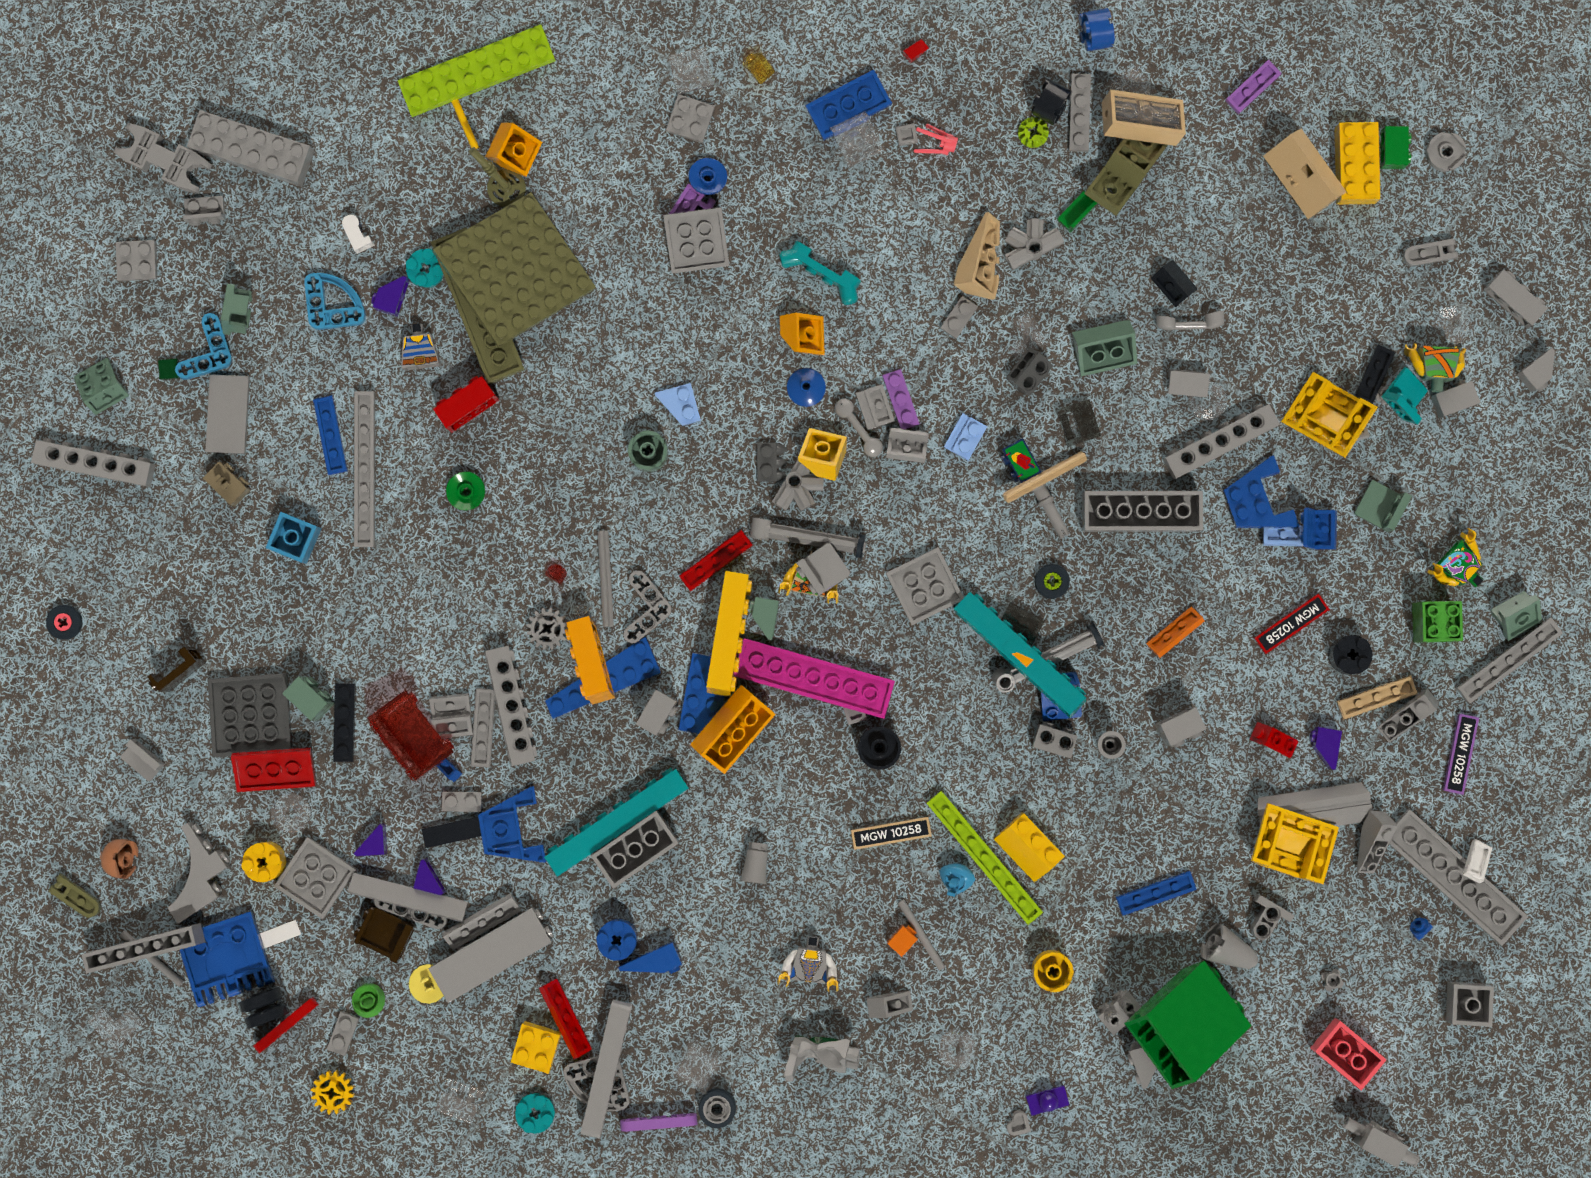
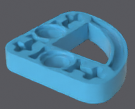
M311 273L306 276L304 284L308 321L311 327L316 330L357 326L364 323L366 312L363 302L348 283L326 273ZM312 278H315L317 281H319V283H316L315 287L317 291L320 290V293L314 292L313 286L309 284V282L312 281ZM323 282L336 285L344 290L353 301L355 307L326 310ZM314 297L321 298V304L317 307L311 305V300ZM312 310H322V312H318L319 317L323 319V321H321L320 325L318 326L316 323L313 322V320H316L317 317L315 312L312 313ZM355 311L361 314V317H358V321L354 318H348L349 322L346 323L347 317L345 312H348V316L355 315ZM340 313L343 319L340 323L335 324L332 317Z

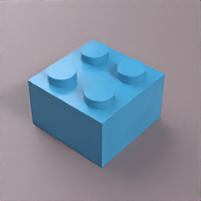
M280 512L265 548L307 564L322 528Z

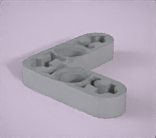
M642 571L632 572L629 582L650 609L625 629L624 638L629 643H636L668 618L672 612L669 602ZM635 575H642V582L645 585L647 582H649L650 584L649 586L645 587L642 590V592L639 591V589L642 588L639 583H633V581L635 580ZM649 589H653L656 592V597L653 600H647L645 597V592ZM659 605H667L666 611L668 613L658 615L660 620L657 622L655 616L650 614V612L654 610L656 614L660 610ZM648 616L653 619V625L650 628H646L642 624L643 619ZM639 623L645 632L642 634L639 631L636 634L637 638L635 640L633 638L629 639L628 631H635L638 628L635 625Z

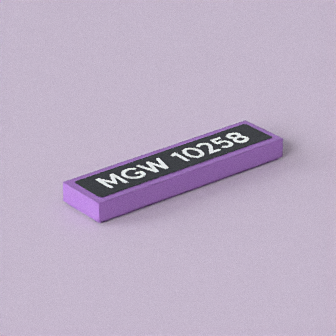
M1458 714L1443 791L1464 795L1479 722L1478 717Z

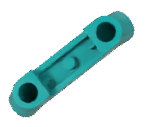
M795 241L790 250L781 251L779 254L783 268L803 265L806 267L805 271L813 276L817 274L822 277V281L827 285L832 286L834 284L837 286L842 304L851 305L858 301L856 289L860 285L861 280L846 270L840 276L810 258L812 249L804 244Z

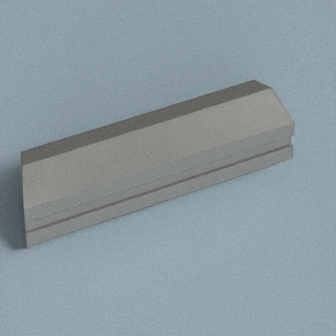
M1361 782L1259 797L1257 808L1259 823L1261 826L1267 803L1334 826L1364 822L1369 811H1373L1370 792Z

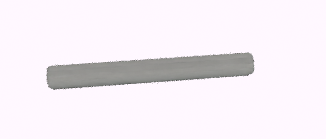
M601 530L598 531L602 620L604 627H612L614 621L608 531Z

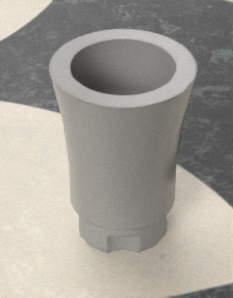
M1105 732L1097 740L1098 751L1108 759L1118 758L1125 751V740L1118 732ZM1108 741H1111L1113 744L1110 749L1106 746Z
M749 842V850L746 852V859L739 881L767 885L768 844Z

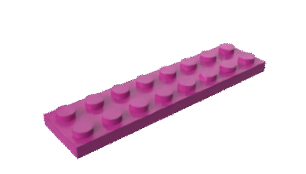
M746 638L743 639L742 652L739 653L738 657L740 658L738 673L734 672V676L885 719L895 683L894 680Z

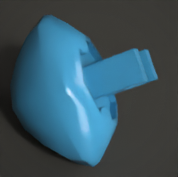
M948 864L939 870L941 880L948 889L947 895L955 897V895L964 892L976 880L973 872L962 864Z

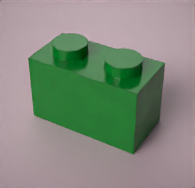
M1385 126L1381 130V169H1405L1410 164L1411 152H1409V145L1411 144L1412 135L1409 133V126Z

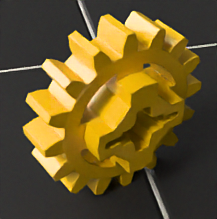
M329 1070L326 1072V1076L321 1074L319 1076L320 1080L316 1079L313 1082L317 1087L311 1088V1091L315 1092L311 1099L317 1100L314 1105L315 1107L318 1105L322 1106L321 1112L327 1109L329 1115L333 1110L338 1114L340 1113V1108L345 1111L347 1109L346 1104H352L353 1101L349 1098L355 1096V1093L351 1092L355 1085H349L352 1079L346 1080L345 1072L340 1076L338 1070L334 1071L333 1075ZM331 1079L329 1086H322L325 1081ZM332 1088L337 1093L335 1096H332V1093L329 1092ZM344 1098L342 1103L335 1105L337 1099Z

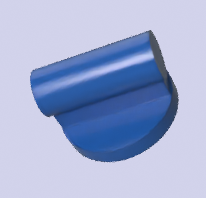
M1417 918L1410 925V931L1418 941L1433 928L1425 918Z

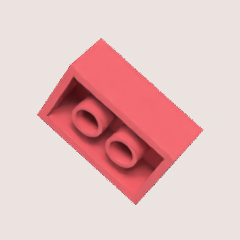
M1336 1018L1333 1019L1310 1047L1311 1050L1361 1091L1386 1061L1381 1054Z

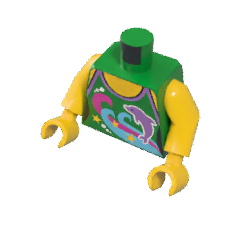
M1467 528V535L1462 532L1460 536L1465 541H1457L1437 564H1432L1434 565V571L1428 570V573L1434 575L1441 584L1455 587L1457 585H1464L1469 581L1476 588L1484 580L1476 573L1482 566V563L1480 562L1481 556L1475 540L1476 532Z

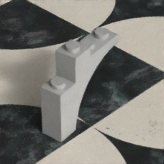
M188 822L181 827L187 838L191 855L188 880L178 898L167 907L178 924L183 923L222 896L220 885L216 881L213 882L212 879L231 867L229 864L231 860L227 853L221 850L212 852L213 846L207 839H203L201 828L197 823L194 824L193 822Z

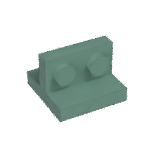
M1525 591L1491 609L1492 616L1503 627V635L1508 641L1542 623L1540 599L1536 595L1530 597Z

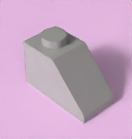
M1553 348L1546 350L1516 374L1530 392L1536 390L1540 392L1548 386L1547 382L1552 378L1555 354Z
M910 991L866 998L869 1018H888L913 1011Z

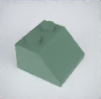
M755 597V601L750 603L749 613H752L753 619L767 639L773 641L779 601Z

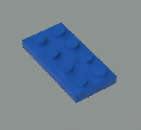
M873 69L805 105L824 141L891 106L892 102Z
M692 653L678 729L680 731L699 734L723 706L725 696L707 693L706 689L711 656Z

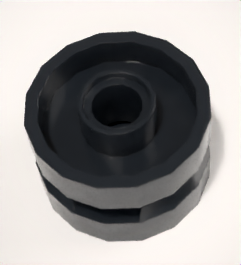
M882 726L866 730L860 737L857 745L858 755L862 762L876 770L887 769L893 766L901 753V742L897 734L891 729ZM877 744L883 746L882 751H876L875 747Z
M280 986L268 991L266 989L249 996L250 998L238 1002L241 1012L247 1013L254 1010L250 1013L251 1015L246 1016L244 1019L247 1029L289 1013L286 1003L273 1004V1002L283 997Z

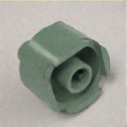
M642 431L629 442V458L634 466L641 471H657L664 466L668 459V446L665 440L654 431ZM650 447L653 453L646 456V453L643 451Z

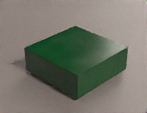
M179 359L158 360L160 380L180 379L175 372Z

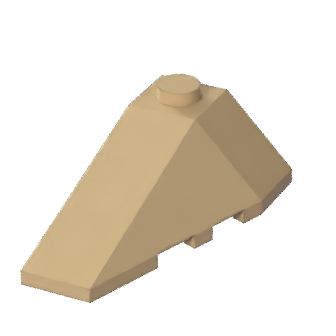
M989 212L984 214L957 268L954 285L966 294L994 300L999 285V275H995V264H999V257L996 256L995 246L1000 244V221Z

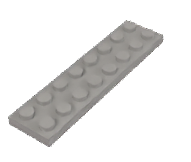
M1407 809L1397 820L1396 824L1398 827L1389 845L1494 941L1503 946L1528 916L1486 878L1479 884L1464 876L1463 871L1466 860L1413 811Z

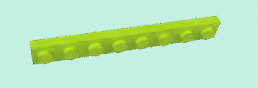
M942 791L926 803L1027 925L1043 913Z

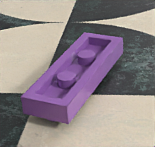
M1267 60L1225 101L1239 115L1282 73L1270 60Z
M901 369L882 375L899 427L906 430L920 425Z

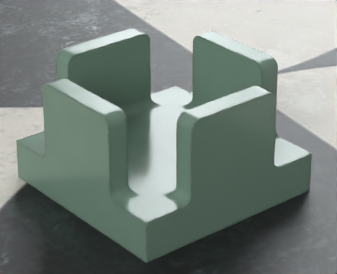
M227 284L221 315L223 334L231 335L232 332L246 334L251 317V310L248 309V304L252 302V291L237 289L234 284Z

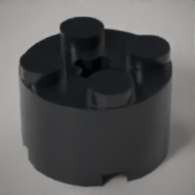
M1047 78L1042 86L1043 91L1041 95L1037 94L1032 105L1034 106L1031 113L1054 126L1064 112L1067 102L1065 100H1070L1072 90Z
M1357 635L1339 637L1332 643L1328 651V659L1331 666L1339 673L1345 675L1362 673L1369 668L1373 657L1369 642ZM1347 653H1353V657H1347Z

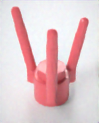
M929 124L925 126L936 133L919 127L916 128L918 132L941 140L939 147L943 149H914V153L948 155L949 152L954 153L958 141L957 137H953L952 134H948Z

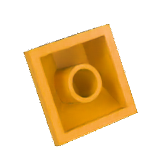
M791 313L780 316V336L794 352L825 355L823 316L803 313Z

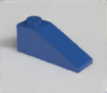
M673 941L619 965L618 969L619 971L653 973L669 971L672 974L680 970L679 966L683 962Z

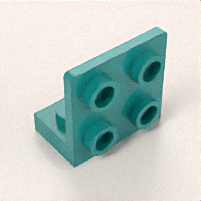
M1404 367L1382 395V398L1403 421L1418 425L1422 418L1417 413L1416 406L1428 390L1408 368Z

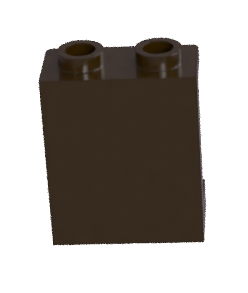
M184 646L178 652L185 661L164 678L161 674H149L147 676L150 680L149 685L155 691L170 692L203 666L206 661L194 647Z
M372 906L370 909L367 908L362 916L364 920L362 926H358L353 935L356 938L354 943L357 945L361 944L390 958V961L398 963L416 925L376 906Z

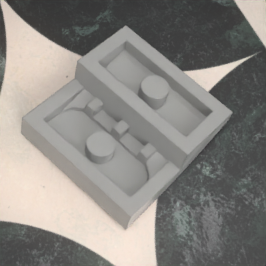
M469 693L430 697L431 724L434 739L473 735Z

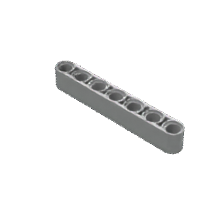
M612 1000L582 1124V1135L601 1138L632 1009L631 1003Z

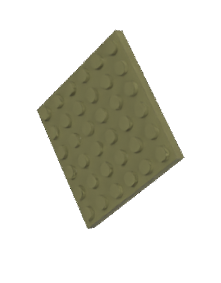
M531 192L433 249V253L498 348L596 289L590 277Z

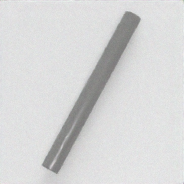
M904 899L899 901V907L912 928L917 932L918 938L939 971L945 968L944 963Z
M125 930L120 934V937L126 942L136 940ZM156 956L146 958L178 987L182 985L184 980Z

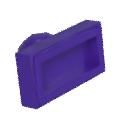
M1064 1085L1026 1095L1031 1116L1051 1112L1070 1105Z

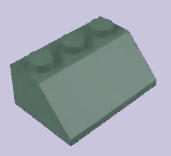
M1130 320L1072 332L1073 347L1080 376L1138 364L1136 336Z

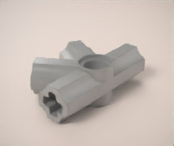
M1036 218L1027 220L1026 234L1013 227L1005 240V243L1015 248V250L1005 254L1007 264L1012 271L1032 260H1038L1043 254L1064 244L1060 231L1055 228L1043 234L1044 220ZM1031 246H1037L1039 248V251L1034 253L1031 252L1029 248Z
M797 460L772 500V503L786 511L794 499L800 511H803L816 504L809 491H823L824 478L810 473L811 471ZM797 477L800 483L798 486L793 487L789 484V479Z

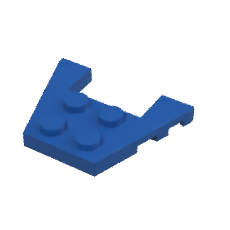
M1271 456L1224 490V495L1236 528H1299L1294 509L1273 515L1261 479L1280 473L1275 456Z
M534 786L523 790L478 815L484 854L542 863L546 862L544 858V845L523 848L516 808L537 804Z

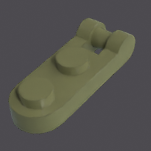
M59 874L56 878V883L48 889L52 895L84 917L91 918L100 913V901L63 874ZM63 885L67 887L64 893L60 890Z

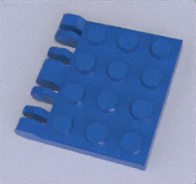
M252 911L202 927L205 942L180 949L198 1007L207 1005V1001L209 1004L215 1002V997L210 988L216 986L220 999H226L227 996L222 983L225 984L229 997L244 993L240 977H242L245 989L247 991L252 990V983L248 976L252 973L258 987L264 986V982L266 985L275 982Z

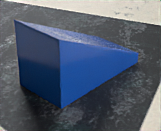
M443 755L434 763L453 782L462 775V772Z

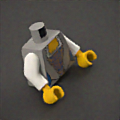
M807 936L806 947L798 946L797 950L791 951L783 962L781 974L777 980L778 985L781 979L786 980V987L789 985L790 980L827 984L828 992L831 985L836 986V992L839 990L837 967L831 955L826 953V950L818 949L819 937Z

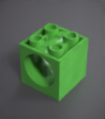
M1462 601L1412 603L1413 643L1463 641Z

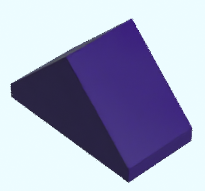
M382 823L377 826L354 852L355 856L387 854L385 824Z
M428 859L421 860L413 888L437 895L444 894L446 890Z

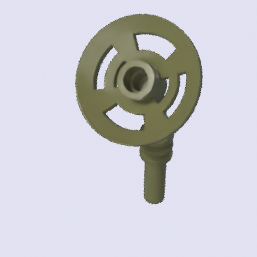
M475 147L469 150V153L482 166V170L488 176H491L487 184V192L495 204L506 207L525 195L526 184L520 174L507 169L497 171V167L491 161H487ZM509 174H512L515 177H517L520 183H517L513 177L509 176ZM508 179H510L511 181H513L514 184L511 185V183L508 181ZM501 189L504 195L500 194L498 190ZM515 190H519L520 192L518 196L510 201L509 196H511L515 192ZM495 191L499 197L503 198V201L497 199L493 192Z

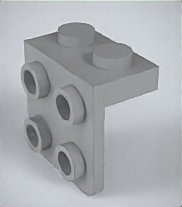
M830 543L825 544L805 559L802 558L797 562L798 567L796 570L801 578L806 577L809 581L807 586L813 595L817 593L818 596H821L850 575V571Z

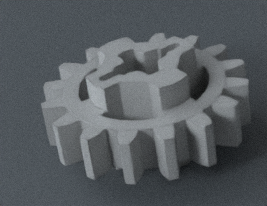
M542 608L541 614L535 611L536 617H529L532 624L526 625L531 628L527 635L533 636L530 642L537 641L536 647L542 644L543 650H546L548 646H550L551 650H554L555 644L559 647L562 646L560 640H567L564 637L567 624L563 622L566 616L559 617V610L554 614L553 608H549L548 612H546L545 608ZM544 616H553L556 619L547 621ZM538 622L540 624L539 630L535 632V626ZM545 624L549 626L553 625L550 629L551 633H543L545 630ZM561 626V631L558 636L556 634L557 627ZM543 637H549L552 641L544 642L540 639Z

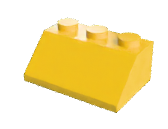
M1023 812L994 838L996 843L1034 882L1048 873L1065 857Z

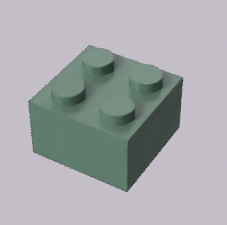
M298 676L282 693L310 721H319L335 704L332 701L333 696L326 690H320L317 687L319 683L312 677Z

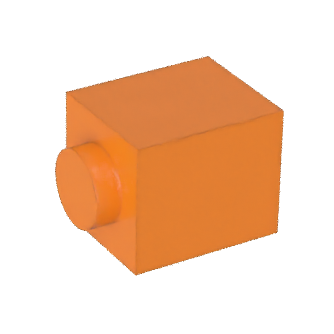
M901 925L887 941V944L903 957L918 940L915 936L917 932L909 925L907 927Z

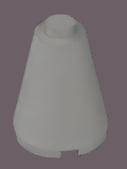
M1216 923L1208 930L1205 937H1209L1206 945L1202 943L1201 957L1203 959L1248 970L1257 965V952L1225 925Z

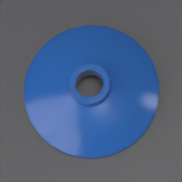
M702 158L691 166L688 176L689 182L693 189L701 194H716L726 185L727 171L719 161L712 158ZM710 177L711 181H705L704 178Z
M810 368L795 371L787 383V392L790 399L795 404L803 407H810L819 403L826 390L822 375ZM808 383L810 388L808 390L803 389V384Z

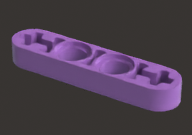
M697 1114L671 1115V1117H666V1115L652 1116V1119H647V1117L620 1120V1129L626 1132L694 1126L698 1124Z

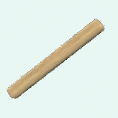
M1079 452L1004 492L1003 498L1005 502L1010 503L1086 462L1085 453Z

